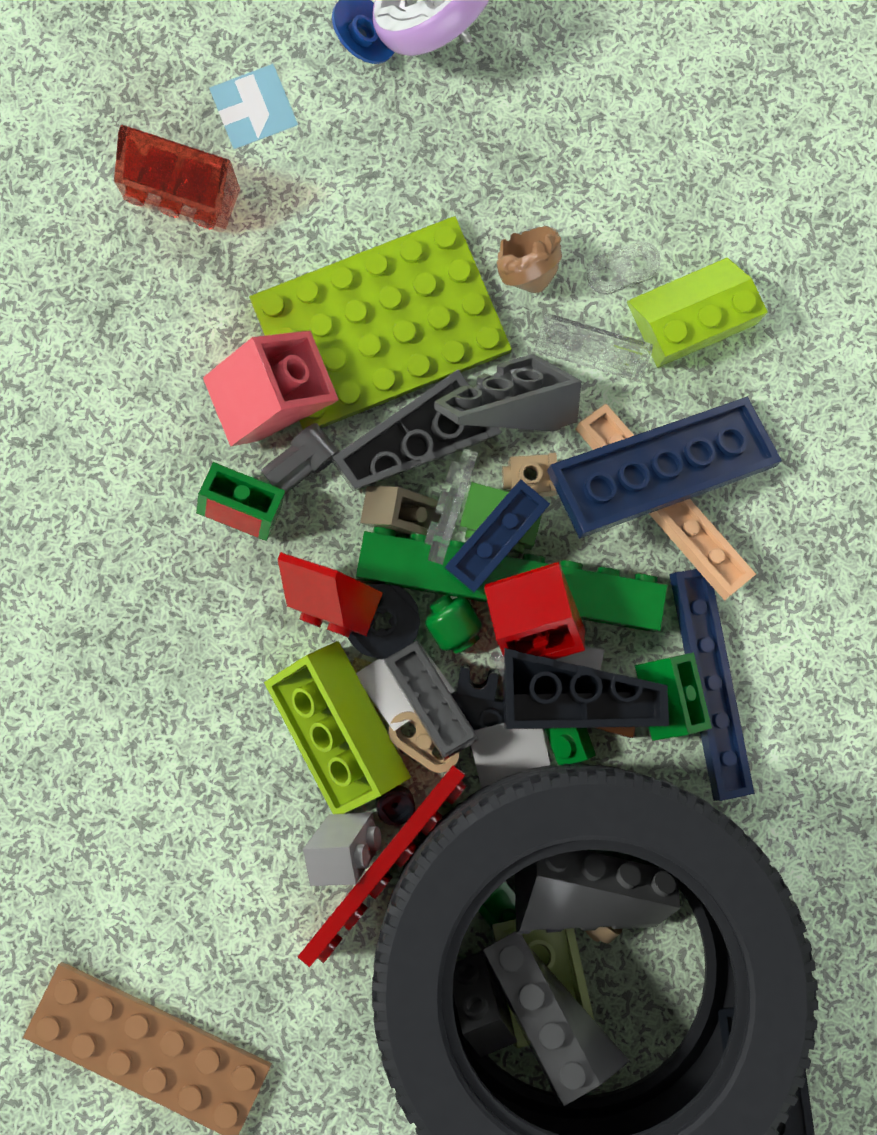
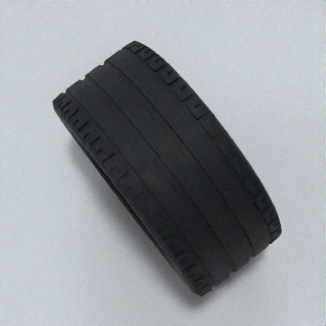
M573 763L533 768L497 780V782L481 788L468 796L466 800L453 807L441 818L430 833L424 836L406 862L387 906L373 965V1020L378 1048L382 1054L381 1060L391 1089L394 1088L396 1091L395 1097L399 1106L402 1108L408 1122L416 1125V1134L778 1135L777 1127L780 1122L785 1124L789 1118L788 1112L791 1106H795L798 1100L795 1093L798 1087L803 1088L806 1080L804 1075L806 1069H809L811 1064L808 1054L809 1049L814 1050L815 1046L813 1038L814 1032L817 1030L818 1021L814 1017V1010H818V1000L816 999L818 983L812 976V971H815L816 967L815 961L812 958L811 943L803 934L807 932L806 926L802 921L797 904L789 898L792 895L789 888L786 886L778 870L770 865V859L735 822L700 797L666 781L612 766ZM607 850L629 854L647 860L677 877L678 887L695 915L704 947L705 976L701 1001L693 1023L681 1044L657 1069L629 1086L597 1095H582L563 1106L557 1101L553 1092L533 1087L515 1078L498 1066L488 1055L480 1057L463 1036L453 995V975L457 955L463 937L483 903L501 884L523 868L553 855L571 851ZM734 1007V1016L727 1017L729 1039L723 1053L718 1010Z

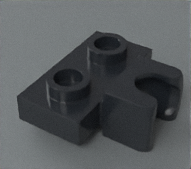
M464 663L460 667L457 692L454 691L451 695L469 724L475 731L504 723L503 700L495 699L499 671L494 668L490 669L486 681L482 684H475L470 680V666Z

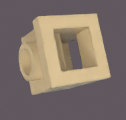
M556 453L510 457L508 466H502L503 489L511 490L522 479L540 496H556L557 491L547 472L549 466L557 462ZM527 468H532L537 472V478L532 481L527 480L523 475V471Z

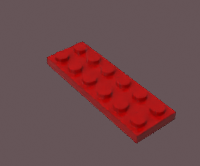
M453 765L297 956L309 968L316 959H319L322 963L327 960L343 939L337 934L340 929L345 927L350 931L368 908L362 902L368 895L376 899L393 878L387 871L394 863L400 868L404 865L418 847L412 842L419 832L427 836L442 817L437 810L446 800L452 805L467 787L461 781L466 774L456 765Z

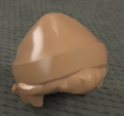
M549 226L537 227L530 231H523L521 235L513 233L510 235L509 241L506 239L501 240L497 269L502 282L531 293L542 292L556 275L559 262L562 259L561 237L557 230Z

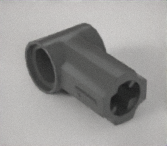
M314 423L302 430L292 440L291 446L261 469V472L272 486L285 490L286 494L311 473L316 474L324 470L332 463V457L340 451L319 425Z

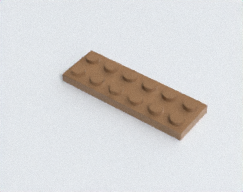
M64 962L58 964L23 1036L24 1039L221 1135H239L272 1063Z

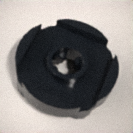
M385 583L371 584L368 586L383 593L376 612L378 611L382 615L389 612L392 615L389 620L392 627L388 631L383 628L376 631L372 627L376 622L373 618L366 636L351 631L348 640L354 648L365 656L386 659L411 645L416 640L420 626L418 606L412 596L397 585Z

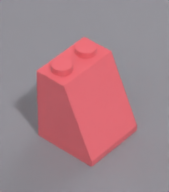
M311 331L252 337L203 377L230 447L263 440L339 400Z

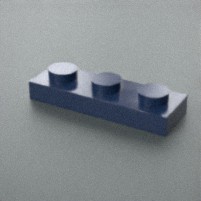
M520 479L447 563L444 569L474 594L544 513L550 503Z

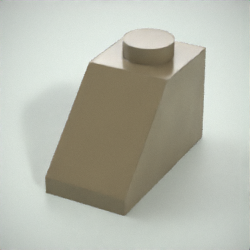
M367 486L360 523L371 527L392 529L399 534L410 536L413 533L433 537V540L445 541L451 505L401 487Z

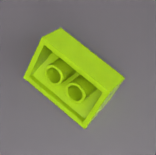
M724 258L627 300V305L657 368L753 327L768 313L752 278L729 258Z

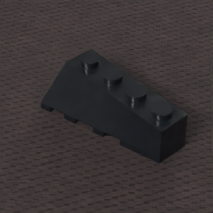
M504 648V729L669 726L667 685Z

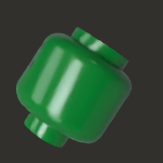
M447 594L430 605L433 612L428 615L425 624L440 649L445 651L452 650L457 654L468 649L480 639L478 633L482 628V622L467 598L457 597L452 599Z

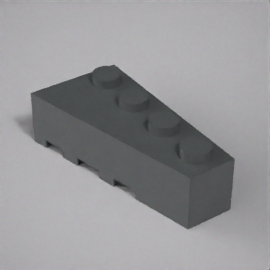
M456 370L333 456L331 461L354 492L492 439L501 434L502 431L498 427L459 425L434 409L435 401L461 386H470L461 372Z

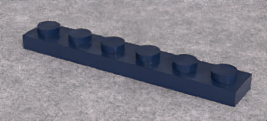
M697 569L669 574L684 653L694 652L712 726L711 729L701 731L700 735L713 801H723L755 794L715 590Z

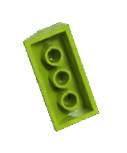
M339 640L307 654L264 682L333 814H344L411 778Z

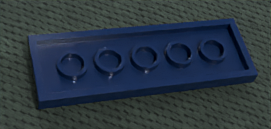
M747 396L556 462L549 466L547 472L579 539L772 469L782 460Z

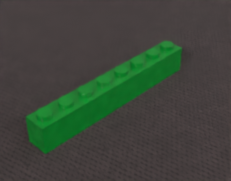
M374 527L373 532L364 531L356 578L362 581L392 584L401 588L441 595L449 594L452 597H464L469 600L488 603L484 589L485 584L549 564L545 563L546 558L540 555L523 554L522 559L506 556L473 594L444 569L466 542L449 540L448 546L433 543V537L413 533L410 539L395 537V530ZM567 560L560 561L581 620L648 632L661 630L668 585L657 583L658 577L647 574H635V579L620 577V570L598 567L597 572L582 570V563Z

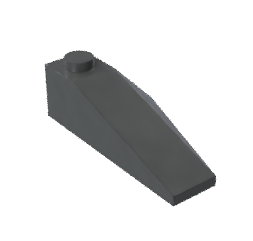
M530 354L497 365V372L491 376L484 373L478 376L475 386L459 387L435 401L434 409L459 425L558 431L561 427L577 423L582 381L535 354Z

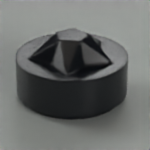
M398 785L377 797V814L388 825L396 826L406 823L415 812V802L411 791L402 785Z

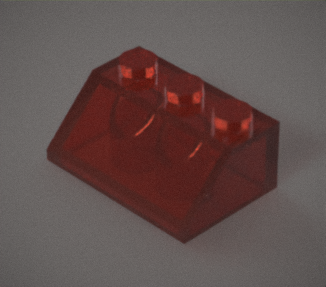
M122 124L120 125L114 182L123 195L124 200L136 206H144L145 203L157 206L161 213L173 218H179L180 214L193 218L195 224L206 229H214L215 226L226 229L240 191V186L229 159Z

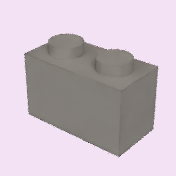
M372 812L329 814L303 848L310 886L357 884L365 869L369 867L375 853L381 847V832L379 827L374 824Z

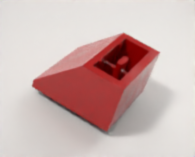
M559 562L485 584L484 589L493 628L503 657L504 648L554 660L585 651V628Z

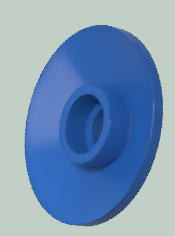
M339 0L332 11V24L342 45L352 55L367 63L381 64L389 60L395 52L380 40L373 25L374 2L371 0Z

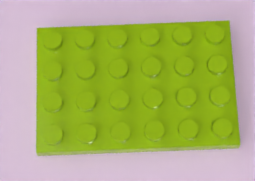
M456 216L249 296L265 336L311 331L339 400L300 420L299 422L303 430L314 423H317L320 428L326 427L442 381L456 370L462 373L507 355L512 351Z

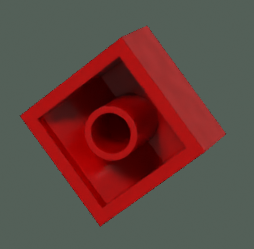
M280 552L277 560L287 607L301 612L299 620L317 627H321L322 622L325 621L329 623L327 630L349 638L351 631L364 636L367 635L382 597V592L340 571Z

